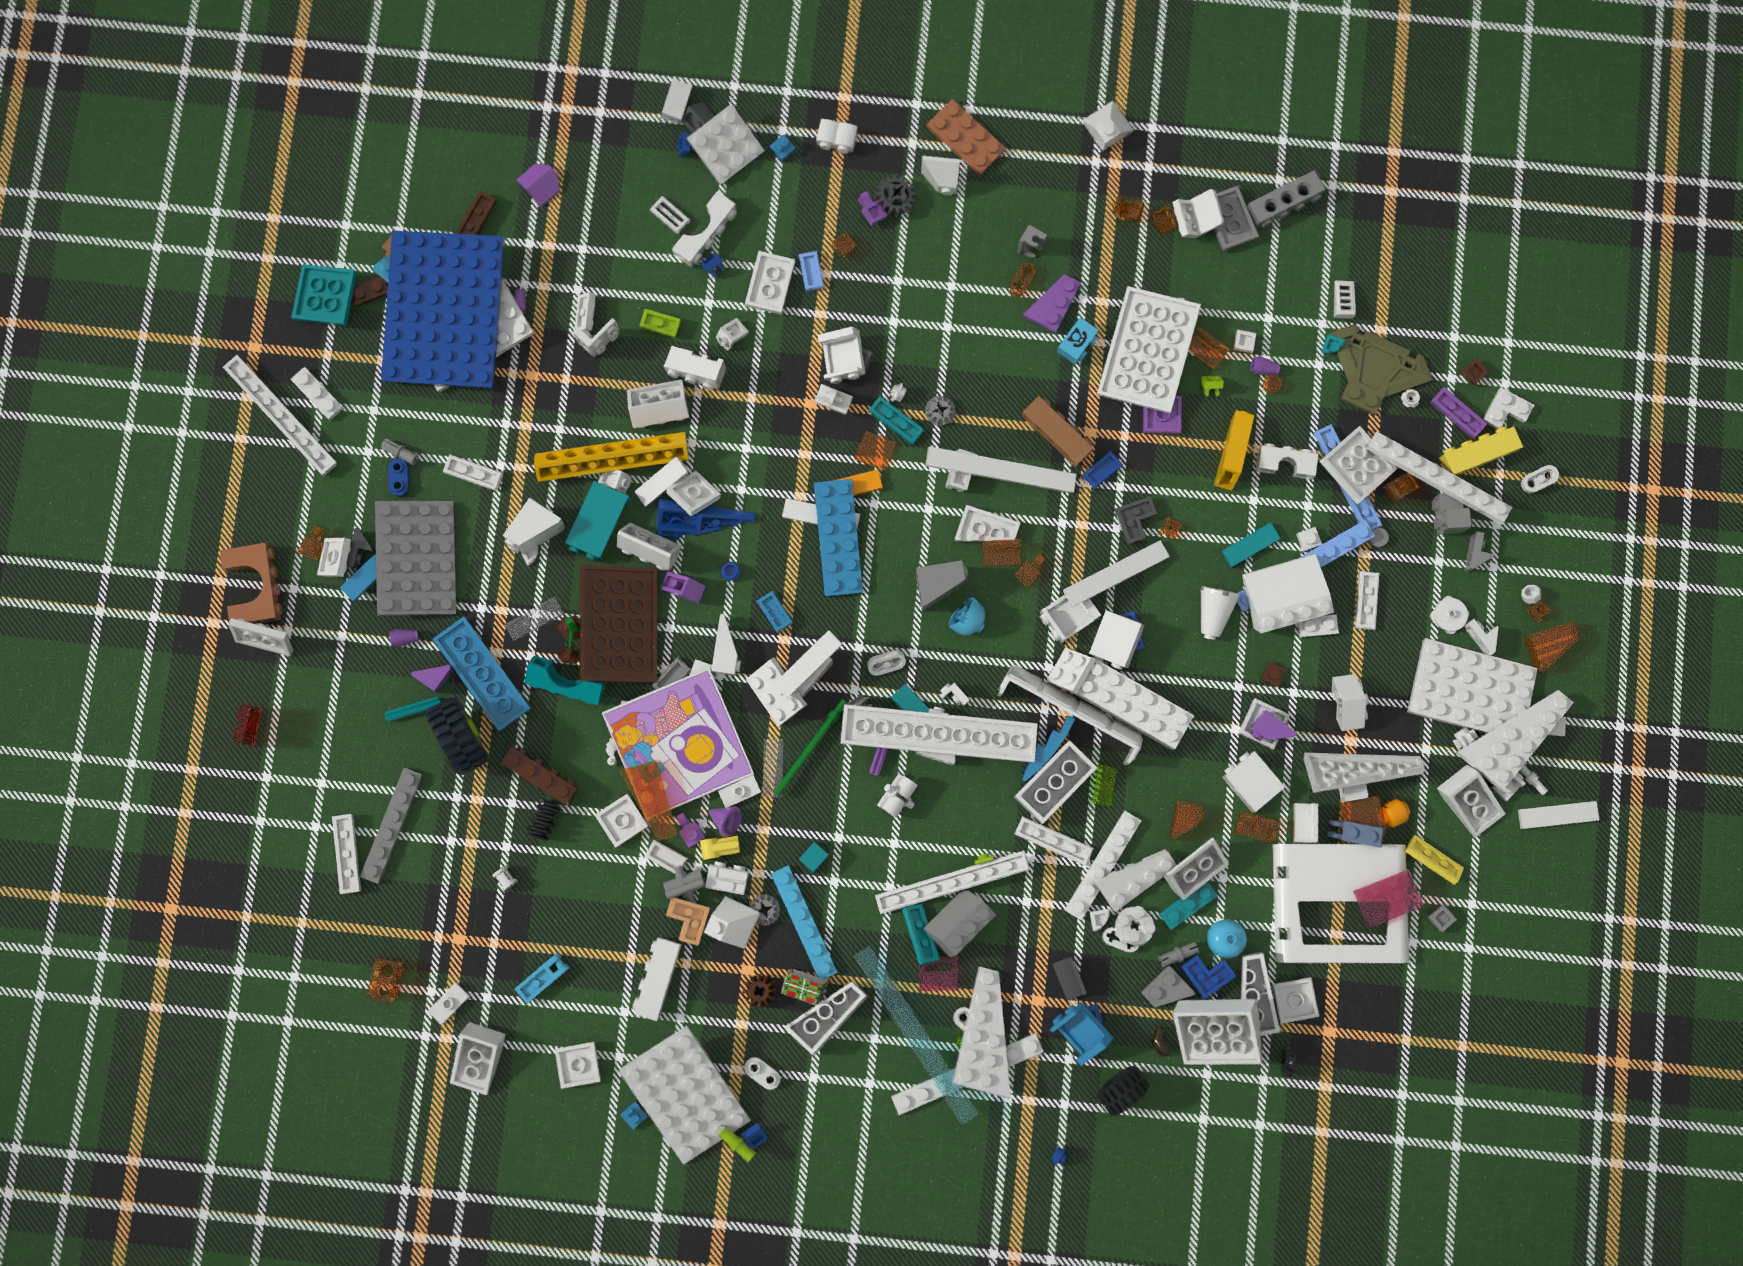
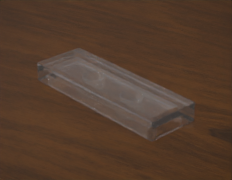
M554 596L504 625L515 642L565 613Z
M764 739L763 797L782 798L783 792L778 796L773 791L783 779V739Z

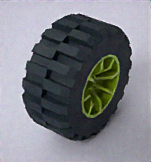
M451 697L427 710L426 716L431 729L445 756L458 775H464L488 761L487 753L478 737L479 733L457 698Z

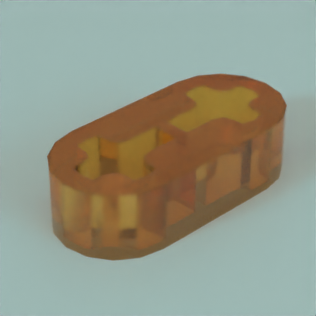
M1022 263L1010 284V292L1013 296L1020 297L1028 289L1036 272V268L1032 263ZM1030 268V273L1024 278V270ZM1022 281L1023 283L1021 285V288L1023 290L1019 289L1018 291H1016L1014 285L1017 286L1019 282Z

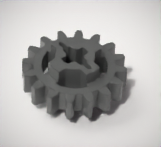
M893 175L892 179L886 176L885 181H880L876 188L875 198L879 199L877 205H883L882 211L887 209L888 215L894 212L895 216L899 212L904 215L906 210L910 211L915 203L914 197L916 193L912 192L914 186L908 185L909 180L904 182L903 176L897 179L896 175Z

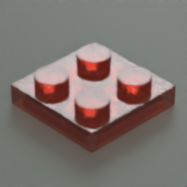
M242 704L237 713L238 726L233 732L234 743L254 746L261 708Z

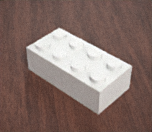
M1069 740L1014 798L1035 819L1043 824L1097 767Z

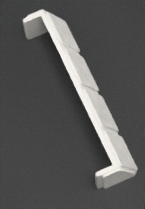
M1017 665L1010 667L998 689V696L1001 697L1009 681L1131 746L1132 748L1123 764L1128 765L1134 761L1143 741L1140 732L1116 719H1110L1109 715L1083 701H1077L1074 696L1048 682H1042L1041 678Z

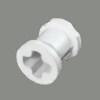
M507 865L492 875L493 878H497L503 891H506L518 882L507 870Z

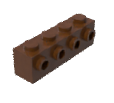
M519 746L517 749L511 747L501 764L567 806L571 804L579 792V789L575 787L576 783L569 778L562 779L559 777L560 772L552 767L548 770L543 766V761L536 757L531 759L527 756L528 752Z

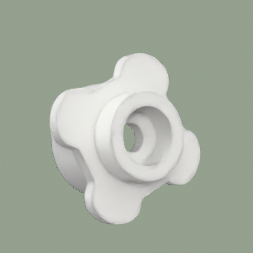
M903 383L897 386L894 385L890 393L892 402L894 400L900 402L904 397L906 388L902 387Z

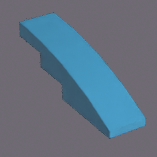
M376 554L340 587L354 602L368 588H372L377 583Z
M1067 716L1060 732L1051 731L1045 747L1039 744L1036 746L1035 762H1029L1021 781H1027L1051 758L1067 736L1075 720L1074 718Z

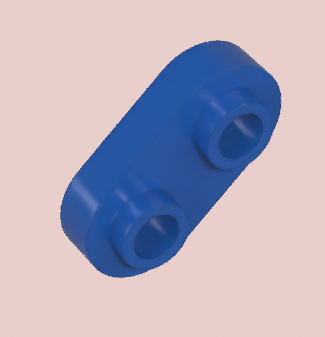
M394 459L388 466L389 490L396 497H403L409 492V466L402 459ZM397 465H400L401 468L398 471H396L395 467ZM400 483V484H401V488H400V489H396V488H395L396 484Z

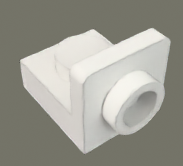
M736 318L720 328L716 339L728 351L735 342L747 336L749 331Z
M620 470L602 472L598 483L626 494L630 486L631 476Z
M948 683L940 690L942 692L940 695L941 699H944L951 692L953 694L951 698L957 705L961 704L964 707L970 701L955 683L952 685Z
M1517 773L1504 790H1499L1495 785L1491 789L1504 801H1508L1526 783L1522 780V775Z

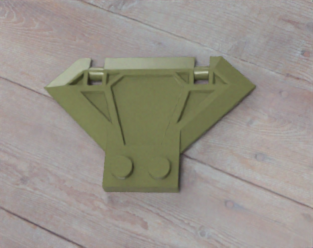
M1350 325L1329 333V335L1346 340L1345 345L1336 352L1348 381L1340 400L1373 416L1376 415L1384 397L1433 380L1423 356L1417 354L1414 359L1409 356L1410 350L1371 332L1365 331L1364 335L1357 333L1359 327ZM1353 340L1360 342V344L1353 343ZM1405 363L1411 365V368L1405 367Z

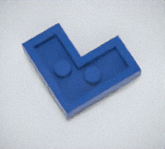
M1195 955L1180 966L1203 999H1206L1236 977L1225 960L1207 970L1200 958Z

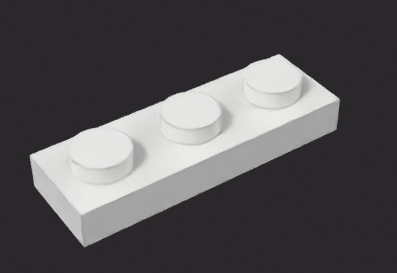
M303 367L291 378L293 383L328 420L331 421L344 409L306 367Z

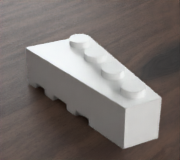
M1262 952L1242 955L1241 999H1256L1260 1036L1280 1032Z
M851 982L784 1028L807 1051L815 1055L865 1001L868 995L854 982Z

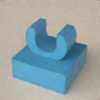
M784 134L770 145V149L782 162L796 151V147Z
M637 1101L620 1114L632 1129L636 1128L649 1116Z

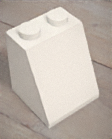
M529 498L507 528L503 537L509 549L515 553L520 551L524 554L534 549L535 546H539L561 533L566 527L560 517Z

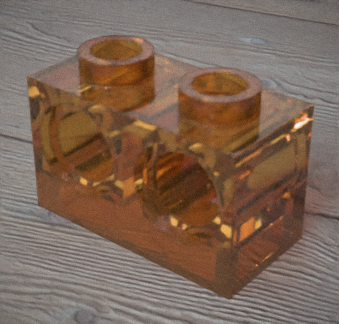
M381 957L376 958L367 997L392 1002L395 998H398L400 992L398 983L399 979H402L405 970L402 967L403 962ZM387 965H391L393 967V973L391 976L387 975L385 972ZM383 984L388 986L389 991L387 995H383L381 992Z

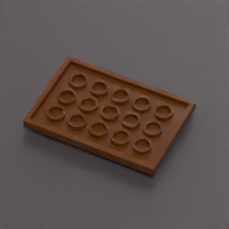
M580 566L579 681L657 682V568Z

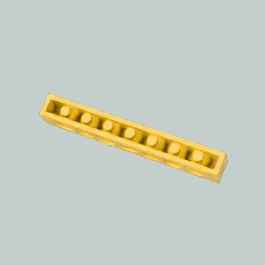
M680 432L536 453L534 468L537 480L540 482L669 463L675 457H679L681 461L689 460L686 433Z

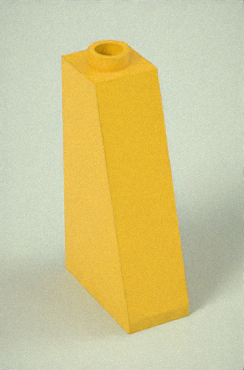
M1235 411L1231 419L1214 486L1233 490L1242 472L1254 415L1245 411Z

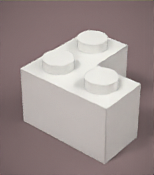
M1355 674L1332 677V694L1337 703L1336 720L1341 731L1365 728V720L1368 719L1366 705L1369 704L1367 693L1364 694L1362 682L1358 681Z

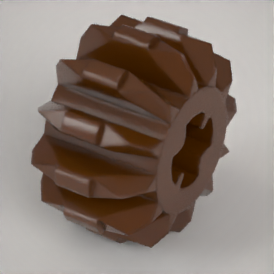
M758 974L757 981L753 976L750 977L753 984L745 982L744 985L750 989L743 990V993H750L745 1000L748 1001L752 998L751 1006H754L756 1001H758V1007L762 1008V1001H764L766 1006L770 1004L767 997L771 1000L775 999L770 994V992L774 993L777 991L776 988L770 989L774 981L766 983L769 976L766 975L764 980L761 981V974ZM756 986H759V988L764 987L765 991L763 993L765 994L763 996L755 994Z

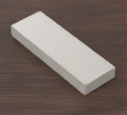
M450 454L443 470L445 474L496 492L504 475L499 471Z
M675 457L634 492L644 506L648 507L667 491V487L678 482L689 473V470L679 457Z
M1359 572L1355 629H1376L1379 573Z

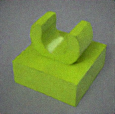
M1202 376L1201 384L1205 395L1209 396V390L1215 389V395L1219 396V389H1223L1224 383L1221 376Z

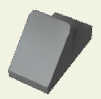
M1476 531L1471 534L1464 570L1466 572L1473 570L1495 556V554L1481 551L1486 543V540L1483 539V532Z

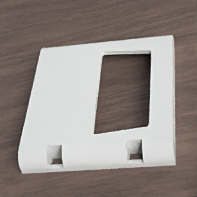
M1273 844L1275 962L1409 963L1406 845L1382 844V847L1379 848L1364 844ZM1278 867H1286V878H1279ZM1298 902H1388L1386 944L1304 945ZM1280 928H1287V939H1280Z

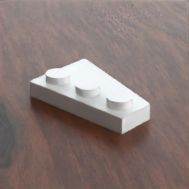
M966 505L954 542H1014L1020 522Z

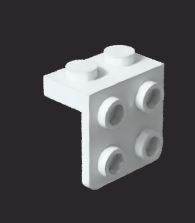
M1210 189L1191 200L1177 199L1172 202L1182 237L1197 238L1224 223L1214 189Z

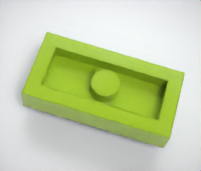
M644 309L639 327L676 338L681 319Z

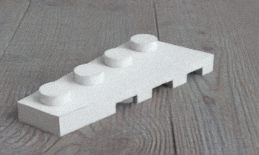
M1164 849L1143 858L1142 861L1136 864H1129L1120 871H1113L1108 876L1101 879L1097 878L1093 881L1112 910L1116 912L1164 877L1177 865L1169 852Z

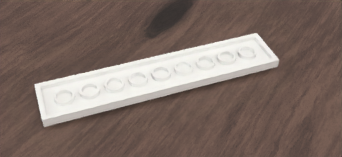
M844 704L840 744L1034 763L1038 724Z

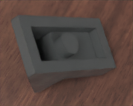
M355 528L346 564L350 568L359 569V565H362L364 560L363 551L376 554V551L364 532Z

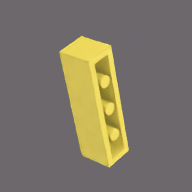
M1504 426L1497 429L1496 434L1490 436L1487 433L1478 437L1479 440L1476 442L1469 440L1462 443V447L1458 449L1451 447L1443 451L1444 455L1439 459L1445 470L1454 475H1459L1517 452L1523 448V445L1515 427L1507 429Z

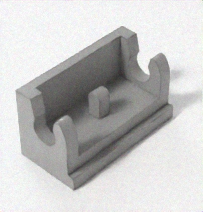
M1028 225L1019 240L1017 253H1023L1030 258H1035L1036 255L1031 253L1029 249L1033 247L1036 250L1042 251L1047 234Z

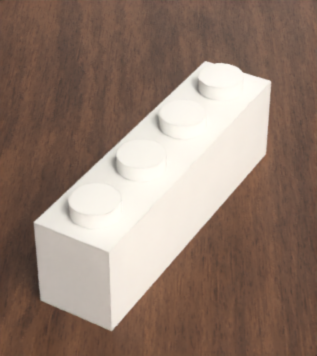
M658 937L657 941H653L650 950L653 952L651 960H647L644 969L647 971L645 979H641L639 990H641L640 997H636L633 1004L635 1015L655 1021L659 1020L680 953L681 943Z

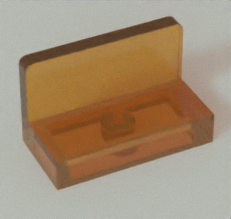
M1199 327L1192 336L1189 351L1215 369L1225 357L1229 348Z
M1021 539L982 541L983 566L1020 565Z

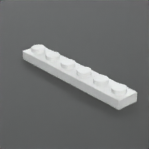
M1127 811L1122 813L1064 910L1079 920L1083 919L1099 892L1093 880L1106 877L1112 871L1141 823L1140 819Z

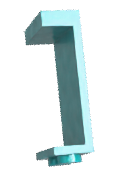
M594 481L565 543L569 546L568 550L577 554L583 552L587 554L586 558L595 562L597 559L603 561L604 557L602 554L624 506L629 505L630 497Z

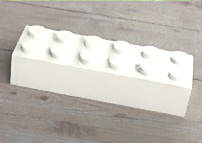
M1093 658L1095 660L1093 667L1078 693L1073 694L1170 750L1176 749L1194 715Z

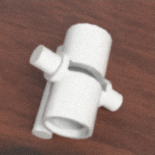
M898 773L892 784L885 786L884 790L886 792L877 806L896 818L903 807H908L909 809L914 807V802L911 801L910 797L918 785Z

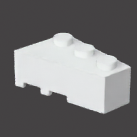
M671 346L664 365V369L669 376L678 378V376L683 377L686 382L691 384L697 382L708 390H713V388L719 390L726 372L723 359L718 358L716 362L708 359V355L702 354L701 357L693 354V351Z

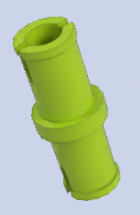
M727 1126L718 1135L732 1147L731 1150L733 1152L736 1151L747 1163L756 1154L743 1142L744 1139L742 1137H737Z

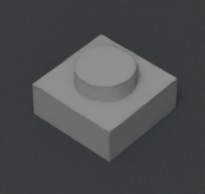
M1443 904L1427 917L1440 932L1445 931L1457 920Z

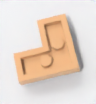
M675 897L671 898L666 916L684 921L678 940L699 945L709 913V907Z

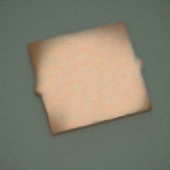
M865 431L861 443H858L859 448L854 460L885 472L889 460L892 459V452L896 442Z

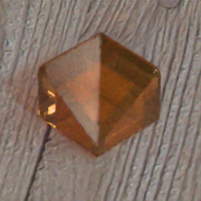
M1169 205L1152 214L1155 227L1161 234L1178 226L1174 211Z

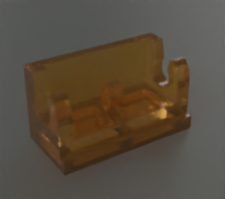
M1239 812L1234 833L1273 843L1276 839L1280 822L1246 812Z

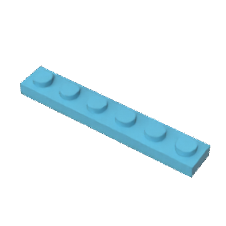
M789 865L771 873L817 976L825 979L838 973Z

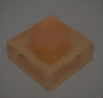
M846 231L831 242V246L843 259L857 248V244Z

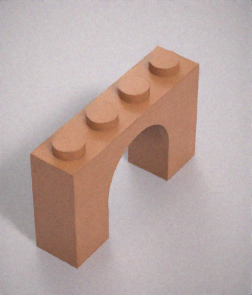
M267 543L220 550L223 570L232 572L243 569H256L263 581L261 593L255 600L249 603L227 606L229 621L231 618L237 620L244 619L252 624H261L281 620L280 615L283 611L281 604L278 602L280 589L276 585L275 580L277 569L273 565V559L275 558L274 549Z

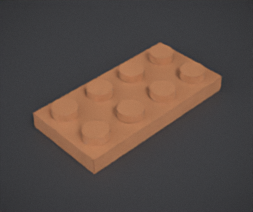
M953 99L926 126L979 176L1006 150L997 139Z

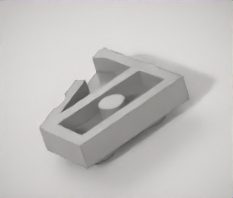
M1169 965L1140 992L1153 1007L1195 994Z

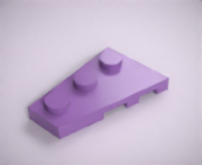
M1064 274L1022 317L1056 333L1081 282Z

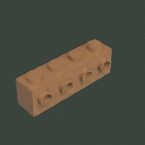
M1038 396L1023 411L1022 417L1075 468L1092 452L1091 441L1086 437H1081L1078 434V429L1073 424L1069 425L1059 411L1055 412L1047 399H1042Z

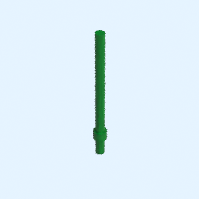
M842 699L836 708L827 715L828 718L773 791L776 795L780 796L833 723L839 720L840 714L844 710V704H847L845 700Z

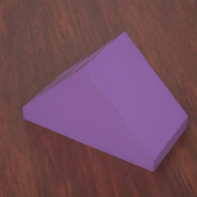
M451 665L411 673L414 678L439 693L454 672V668Z

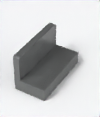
M700 102L689 106L681 121L694 133L715 115Z
M1069 956L1052 963L1067 1001L1087 994L1072 957Z

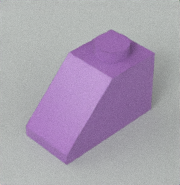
M667 572L660 589L698 604L706 586L689 577Z
M1267 710L1262 711L1249 728L1252 732L1251 735L1258 741L1287 739L1297 735L1294 730Z

